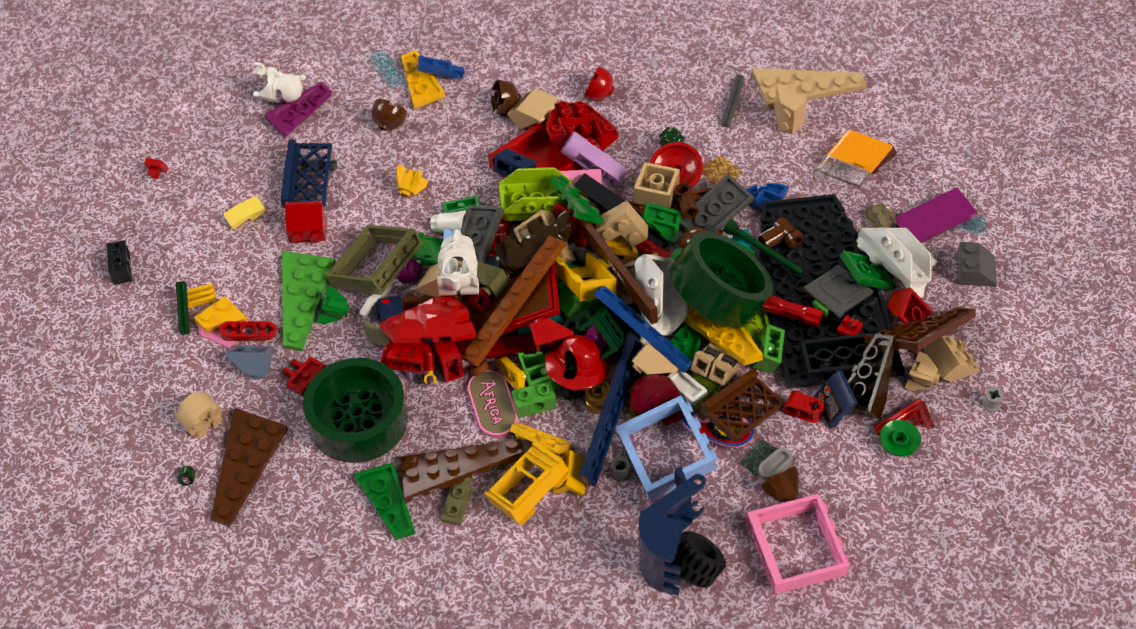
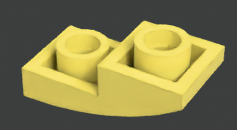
M256 196L234 206L223 215L235 230L246 220H255L266 209Z

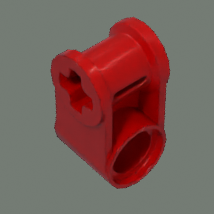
M793 390L783 407V411L789 416L797 417L809 423H817L822 419L824 405L820 399Z

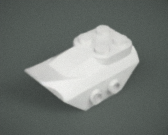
M861 228L857 239L858 248L870 256L869 259L873 264L882 265L891 274L899 278L906 288L911 287L920 298H923L925 287L931 281V253L907 228Z
M643 254L635 262V280L656 305L658 322L651 324L642 311L641 317L661 335L671 336L688 316V303L678 293L670 277V267L675 260ZM640 335L639 340L644 344L646 340Z

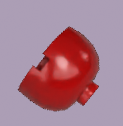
M598 65L584 97L592 101H601L607 95L611 96L615 88L612 86V74Z

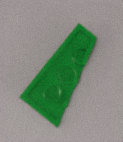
M555 175L550 177L548 181L555 191L561 194V199L568 203L567 207L569 210L575 211L573 213L575 218L601 225L604 218L599 214L600 211L589 204L590 201L580 195V191L576 187L569 184V179L562 175L560 177Z
M394 463L355 473L354 478L393 538L398 540L415 535Z

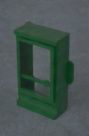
M600 301L594 307L595 312L588 319L582 318L576 325L579 330H583L594 323L609 345L607 350L600 356L601 360L616 352L626 341L628 335H632L635 330ZM605 314L608 316V318L618 331V334L620 335L619 337L604 317Z

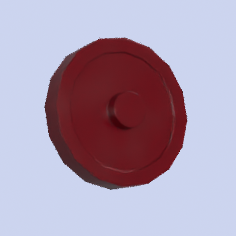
M663 374L643 376L635 382L630 390V407L635 415L639 416L678 397V388L671 378Z

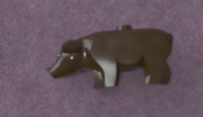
M564 211L554 220L551 226H543L538 219H533L526 224L530 235L525 237L520 244L514 241L512 234L503 238L502 242L494 247L497 256L504 261L509 275L514 276L523 272L548 236L563 240L565 243L572 233L570 218L573 213Z

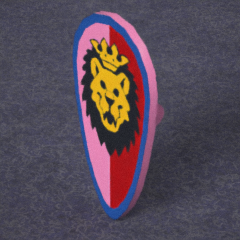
M699 412L691 413L693 418L697 417L701 428H699L700 433L705 432L708 440L713 443L730 448H739L747 445L754 436L753 429L735 443L708 418L703 421L697 416ZM715 414L718 419L725 420L723 414ZM729 415V421L739 422L737 416ZM684 416L682 418V423L689 431L692 432ZM742 417L743 423L752 424L749 418ZM730 426V429L735 434L740 432L738 427Z

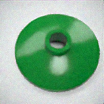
M893 420L883 426L880 433V441L884 449L890 454L906 457L914 454L919 449L921 435L918 429L910 422Z

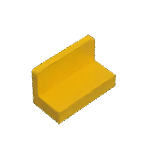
M571 450L558 455L563 459L571 474L558 488L553 487V492L562 494L571 490L580 496L584 495L586 483L579 475L585 458Z

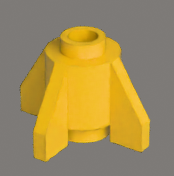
M399 164L395 174L397 190L401 196L409 198L427 187L428 180L421 177L423 174L422 170H406L407 168Z

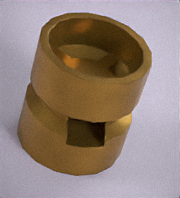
M605 380L591 388L585 389L586 407L591 413L600 414L603 409L605 398L610 388V385Z

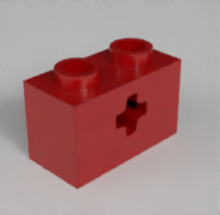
M451 338L435 343L434 349L437 366L445 383L464 377L461 354L455 342H451Z

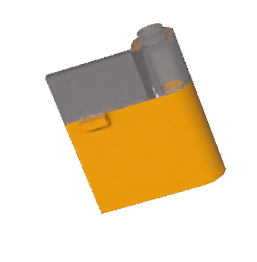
M848 130L813 169V179L818 183H826L832 177L859 188L889 153L892 145L856 131Z

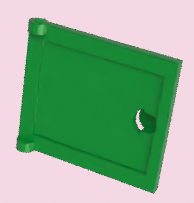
M419 232L418 235L423 244L411 259L421 261L422 266H430L431 263L437 264L438 254L444 239L424 235L423 232Z

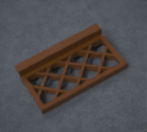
M753 368L702 404L697 416L703 421L708 418L736 443L781 410L786 402L757 378L759 373ZM753 387H758L762 393L753 392ZM740 396L749 397L750 402L741 401ZM754 398L763 399V404L754 403ZM767 400H773L777 405H768ZM728 405L737 406V411L728 410ZM741 406L751 408V413L742 412ZM755 409L764 410V415L755 414ZM715 414H723L725 420L718 419ZM729 415L737 416L739 422L729 421ZM742 417L751 418L752 424L743 423ZM730 426L738 427L740 432L735 434L730 429Z

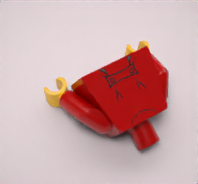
M421 338L420 343L394 344L390 341L383 348L381 363L387 365L392 370L425 374V371H427L424 382L428 384L427 378L433 376V382L436 384L437 378L433 375L435 356L430 345L425 342V338Z

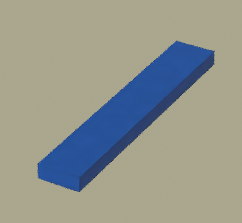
M602 286L594 293L599 300L683 373L690 368L693 362L609 288Z

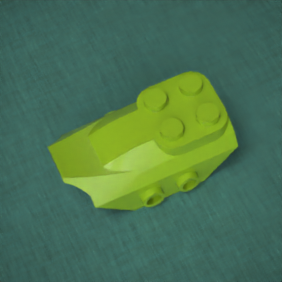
M554 167L516 169L499 182L500 207L504 210L502 218L506 221H526L541 210L550 211L554 214V205L556 203L567 207L568 203L561 199V194L555 191L548 180L552 175L558 177L562 175L567 179L569 178Z

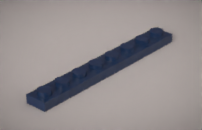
M628 335L623 346L620 360L617 363L614 377L611 380V386L606 395L603 409L599 415L586 458L580 470L579 477L588 486H596L636 370L633 367L634 362L632 359L643 344L635 335Z

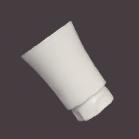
M468 210L440 213L432 216L430 221L432 231L444 233V229L461 231Z

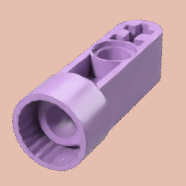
M575 131L560 151L586 170L601 169L602 181L607 185L619 187L627 174L624 166Z

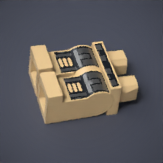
M711 342L702 352H696L690 370L704 377L709 375V379L725 386L738 373L741 363Z

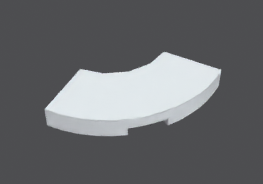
M396 280L392 281L382 295L372 294L368 297L359 314L364 317L371 314L376 309L375 307H377L378 299L385 298L389 294Z

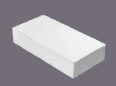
M680 369L667 376L676 384L679 395L686 401H689L692 406L708 395L707 389Z

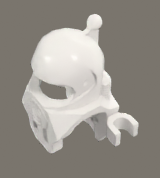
M255 62L254 65L258 67L253 69V74L261 75L263 79L268 80V83L264 90L260 92L254 91L253 97L277 104L284 101L293 102L301 97L303 92L301 80H305L306 75L284 74L275 68H265L264 64ZM278 89L282 93L281 97H277L276 91Z

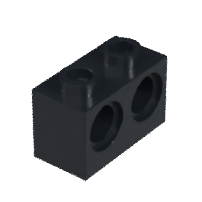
M126 241L107 243L108 272L113 284L132 282L131 257Z

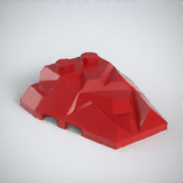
M453 295L432 298L380 323V329L394 344L420 343L421 338H432V342H439V337H450L451 342L476 338L473 323L469 320L468 309Z

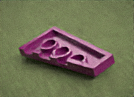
M321 81L303 91L301 97L297 100L284 102L265 113V118L286 138L332 96V92Z

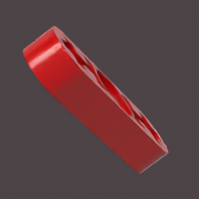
M226 321L220 326V337L225 341H268L276 336L277 328L270 321ZM249 327L254 332L246 335L243 333V329ZM227 328L231 330V334H227ZM266 328H269L270 334H266Z

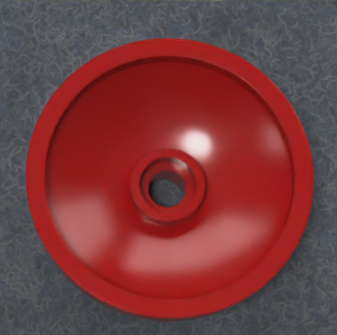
M672 142L660 147L650 160L652 164L680 169L679 184L685 182L691 188L698 183L703 173V161L699 152L691 145L682 142Z

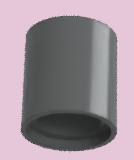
M618 456L611 462V476L617 482H624L630 475V463L627 458Z

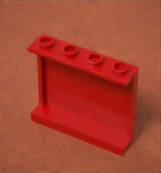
M544 120L488 155L489 166L492 169L495 155L506 148L536 161V168L554 167L558 171L583 169L582 166L562 154L561 150L549 139L546 132L547 123Z

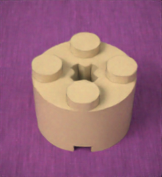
M197 391L189 395L179 405L181 407L179 413L177 410L175 412L176 420L190 435L196 436L198 439L207 433L206 429L212 425L214 427L219 425L223 420L221 417L222 408L206 391H202L203 393L201 394Z

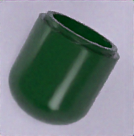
M183 466L179 470L178 482L184 486L193 484L195 469L191 466ZM189 475L192 478L191 482L185 484L182 476Z

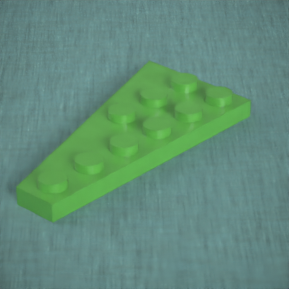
M282 251L284 349L303 351L329 282L325 275L335 265V258Z

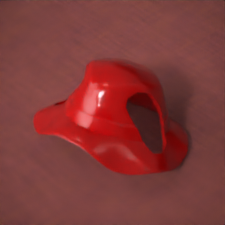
M574 335L565 339L559 348H552L548 351L545 359V369L548 376L559 385L571 390H582L591 388L604 381L609 374V363L605 358L601 360L599 348L592 339L582 335ZM567 351H571L574 354L578 370L576 377L573 379H565L563 377L565 372V353Z

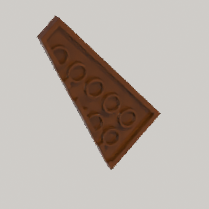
M956 307L941 312L939 316H927L923 322L917 319L894 326V330L878 331V334L896 337L894 350L906 349L908 352L916 353L922 348L929 346L932 342L939 340L942 336L949 334L952 330L959 328L962 324L968 323L969 320L976 317V309ZM871 334L865 335V343L869 344L874 336Z
M234 408L210 516L212 521L228 527L231 526L288 430L286 425Z
M521 439L402 456L401 468L405 504L411 502L413 497L420 494L424 497L429 495L433 489H444L460 483L466 478H472V474L477 472L486 473L490 467L495 465L504 466L519 460L524 455Z

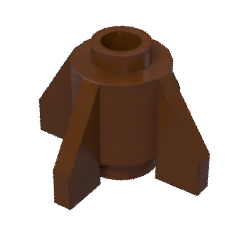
M793 466L786 470V472L768 477V481L761 484L764 492L777 501H793L797 499L796 495L799 490V472L796 466Z

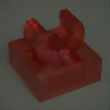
M925 401L917 404L920 412L910 414L914 425L918 426L925 423L927 429L934 428L935 426Z

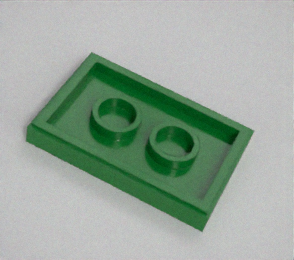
M843 251L840 254V257L858 284L889 291L896 287L882 265L872 264L869 256Z

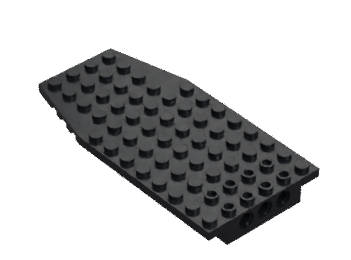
M835 194L763 202L760 234L772 228L780 218H785L796 230H800L804 236L803 241L795 247H788L785 241L771 247V249L801 267L804 271L802 275L794 273L759 250L758 260L772 280L773 296L805 307L814 308L812 302L816 299L803 290L806 285L838 264L851 273L840 257L843 251L869 256L858 248L857 239L859 231L855 230L852 220L845 214V209ZM868 286L874 291L873 294L845 312L841 318H838L832 311H830L827 317L822 315L819 327L769 312L772 326L785 330L781 367L787 389L823 385L838 371L843 372L846 380L849 379L853 373V367L859 364L864 356L863 352L869 345L865 343L864 336L868 334L875 336L881 330H893L880 288ZM847 315L849 318L863 323V328L859 334L840 336L836 333L839 325ZM894 350L890 377L904 376L905 371L899 350Z

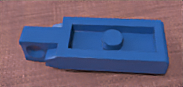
M420 55L417 59L418 71L459 79L463 77L465 72L464 67L452 65V62Z

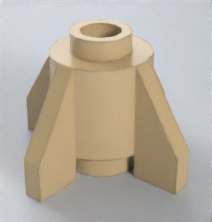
M919 351L915 361L920 362V364L914 363L909 372V377L913 378V380L908 379L905 389L910 391L928 389L932 385H937L941 375L938 374V368L929 356Z

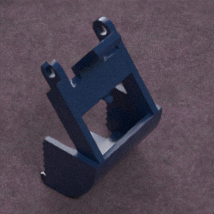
M681 467L676 468L674 471L676 488L645 510H641L639 515L638 547L639 568L645 581L657 591L678 596L680 588L674 585H680V578L677 575H680L681 568L671 563L675 560L678 545H680L679 541L683 535L682 532L704 512V507H701L699 511L693 510V507L698 505V501L691 503V499L694 494L706 485V478L702 474H695L686 480ZM699 479L702 483L696 484L694 481Z

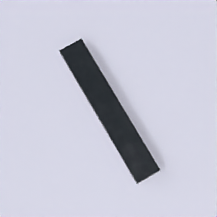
M586 173L574 185L580 191L579 193L606 212L625 202ZM634 208V210H635V211L640 215V217L642 218L643 213H641L640 211H638L637 209ZM648 227L647 239L664 248L668 242Z

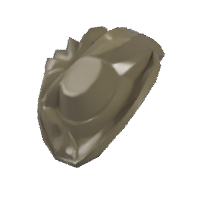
M883 203L871 206L864 211L866 220L874 228H889L892 223L896 224L892 208Z

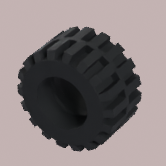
M685 531L679 541L680 545H678L675 560L671 564L681 568L680 576L689 583L701 588H708L726 568L724 555L705 536L693 531Z

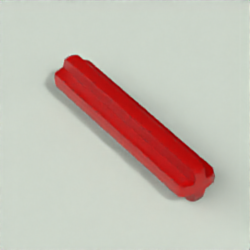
M920 398L916 399L876 424L874 431L880 436L885 424L893 420L905 421L923 410L925 403Z

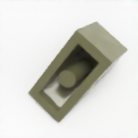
M478 262L477 277L479 279V288H482L488 297L498 298L511 281L502 268Z

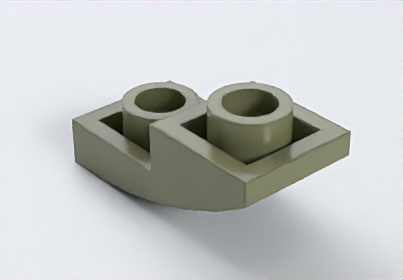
M370 322L362 324L366 336L372 344L386 346L391 341L380 329V324L376 326Z

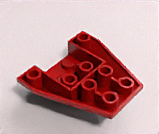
M559 101L555 103V108L550 112L546 125L549 139L560 150L574 131L601 151L605 150L619 138L616 127L590 105L582 101H576L575 103Z

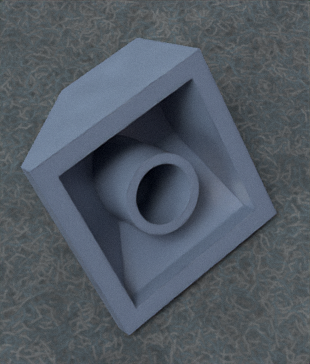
M236 345L226 352V356L246 376H252L253 379H262L270 373L274 346Z

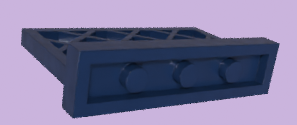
M288 139L280 199L283 209H285V203L318 202L312 199L318 192L322 195L323 207H326L333 149L332 143H297L296 140ZM301 149H309L311 151L304 157L300 154ZM321 149H328L327 153L322 157L317 153ZM315 155L318 160L311 164L308 159ZM305 162L309 167L301 172L298 167ZM320 163L325 164L326 167L320 172L315 168ZM313 170L316 175L309 179L306 174ZM303 177L307 182L299 187L296 182ZM321 177L324 183L317 187L313 182ZM311 185L315 190L309 194L303 191ZM300 192L305 196L302 200H294L295 196Z

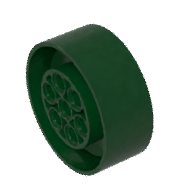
M704 231L696 233L670 267L672 283L681 297L702 316L722 326L730 328L747 326L773 293L772 280L759 260L737 242L714 232Z
M348 358L334 362L323 368L313 377L304 393L303 410L311 438L321 452L335 460L360 463L376 459L393 449L401 440L407 428L408 410L402 383L391 368L379 361L368 358Z

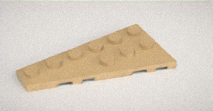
M752 68L753 76L767 108L774 107L776 85L778 83L807 98V100L867 89V83L862 73Z

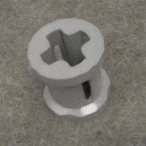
M996 387L986 390L985 399L982 403L986 411L995 412L1000 409V402L1004 397L1002 390Z

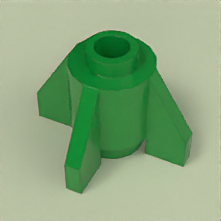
M327 285L325 295L329 296V298H323L320 310L325 312V314L320 313L317 321L322 324L341 320L343 315L347 316L350 305H347V300L335 287Z

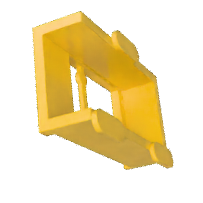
M590 252L586 253L585 267L569 268L560 256L554 261L556 276L579 298V301L598 299L594 293L602 286H606L616 294L617 278L607 270L609 265L602 259L597 260ZM592 277L591 279H588V280H582V279H581V278Z
M534 441L532 447L484 494L494 507L519 525H523L535 513L534 506L552 487L558 488L571 473L561 457ZM534 464L544 470L538 478L528 473ZM525 476L534 480L514 503L504 498L510 489L514 488Z

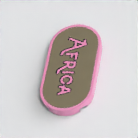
M487 370L478 376H473L468 383V393L481 432L495 439L509 436L512 433L510 432L512 424L518 423V416L506 379L502 374L492 370Z

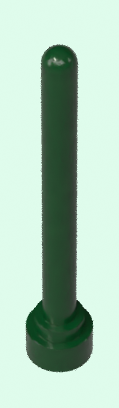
M733 219L726 223L723 232L728 235H737L798 275L803 274L804 271L801 267L741 230L740 226L737 225L738 223Z

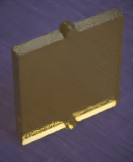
M720 155L713 161L710 160L703 167V174L715 184L721 181L727 174L734 179L743 174L740 169L723 155Z

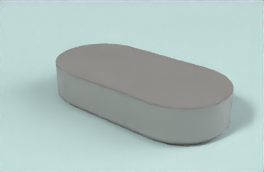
M784 448L775 450L759 464L757 472L759 478L763 481H768V477L787 470L792 464V453Z

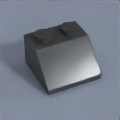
M960 242L956 254L958 285L996 287L995 256L980 243Z

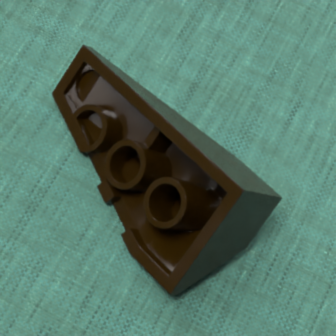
M876 333L863 352L864 356L859 364L853 367V373L847 382L858 403L852 412L881 419L887 401L896 337Z

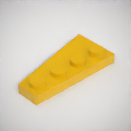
M417 50L401 55L414 109L445 97L444 90L432 73L418 71L417 59L420 54Z

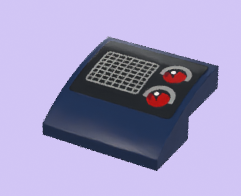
M838 371L831 376L814 396V398L820 399L823 402L822 414L829 428L837 427L844 415H851L858 403L842 371Z

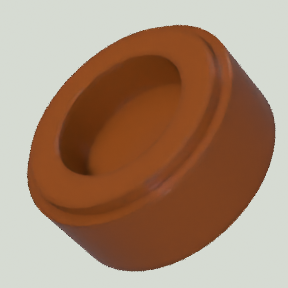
M483 360L478 367L471 364L469 371L472 376H478L487 371L489 366L486 360Z

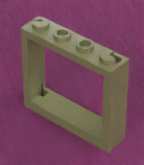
M367 225L325 276L332 287H335L337 290L382 295L423 242L415 229ZM377 242L396 244L370 278L350 276Z

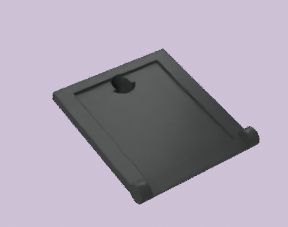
M839 264L803 288L806 293L808 292L836 314L838 318H841L845 312L874 292L868 286L858 284L853 275Z

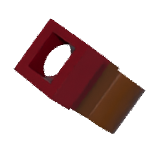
M479 288V295H461V293L454 295L469 312L483 314L490 301L482 288Z

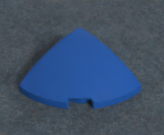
M767 183L766 186H760L758 189V185L751 186L746 189L754 196V201L749 206L762 212L763 202L784 200L789 186L777 183Z

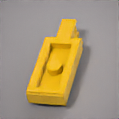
M506 356L495 359L496 367L514 389L517 390L525 387L526 375L523 370L521 371Z

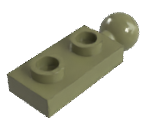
M473 475L472 478H466L464 481L450 486L441 522L462 525L472 492V487L467 485L472 482Z

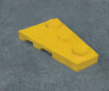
M519 422L513 423L510 432L514 433L515 437L531 442L536 441L557 454L571 450L573 445L569 441Z

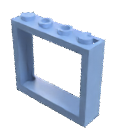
M678 396L616 426L618 434L650 500L656 499L676 488L674 473L651 483L629 435L682 410L705 456L704 459L682 469L686 480L695 474H702L704 476L718 469L715 460L718 458L713 449H708L709 440L705 432L700 433L699 428H701L697 417L693 418L690 414L693 412L689 401L684 402L682 396Z

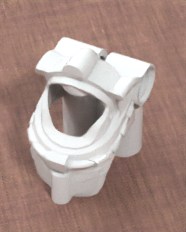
M455 230L452 236L444 239L438 254L439 276L437 277L439 296L457 295V293H461V295H479L478 261L473 241L468 236L462 235L460 230ZM453 257L463 258L462 268H458V260Z

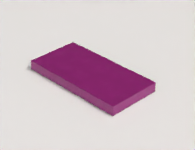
M956 187L896 216L895 225L897 228H907L920 243H923L976 217L977 211Z

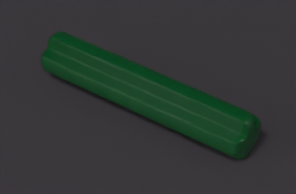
M185 281L176 282L178 329L180 335H187L190 333L187 284Z

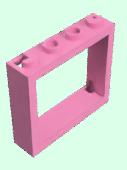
M819 494L747 512L746 523L774 594L846 576L850 567L849 557L842 550V540L840 536H836L834 521L832 518L829 519L827 505L822 502ZM813 510L836 565L782 579L761 524Z

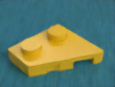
M225 296L194 317L195 322L206 333L220 329L221 324L226 321H247V317Z

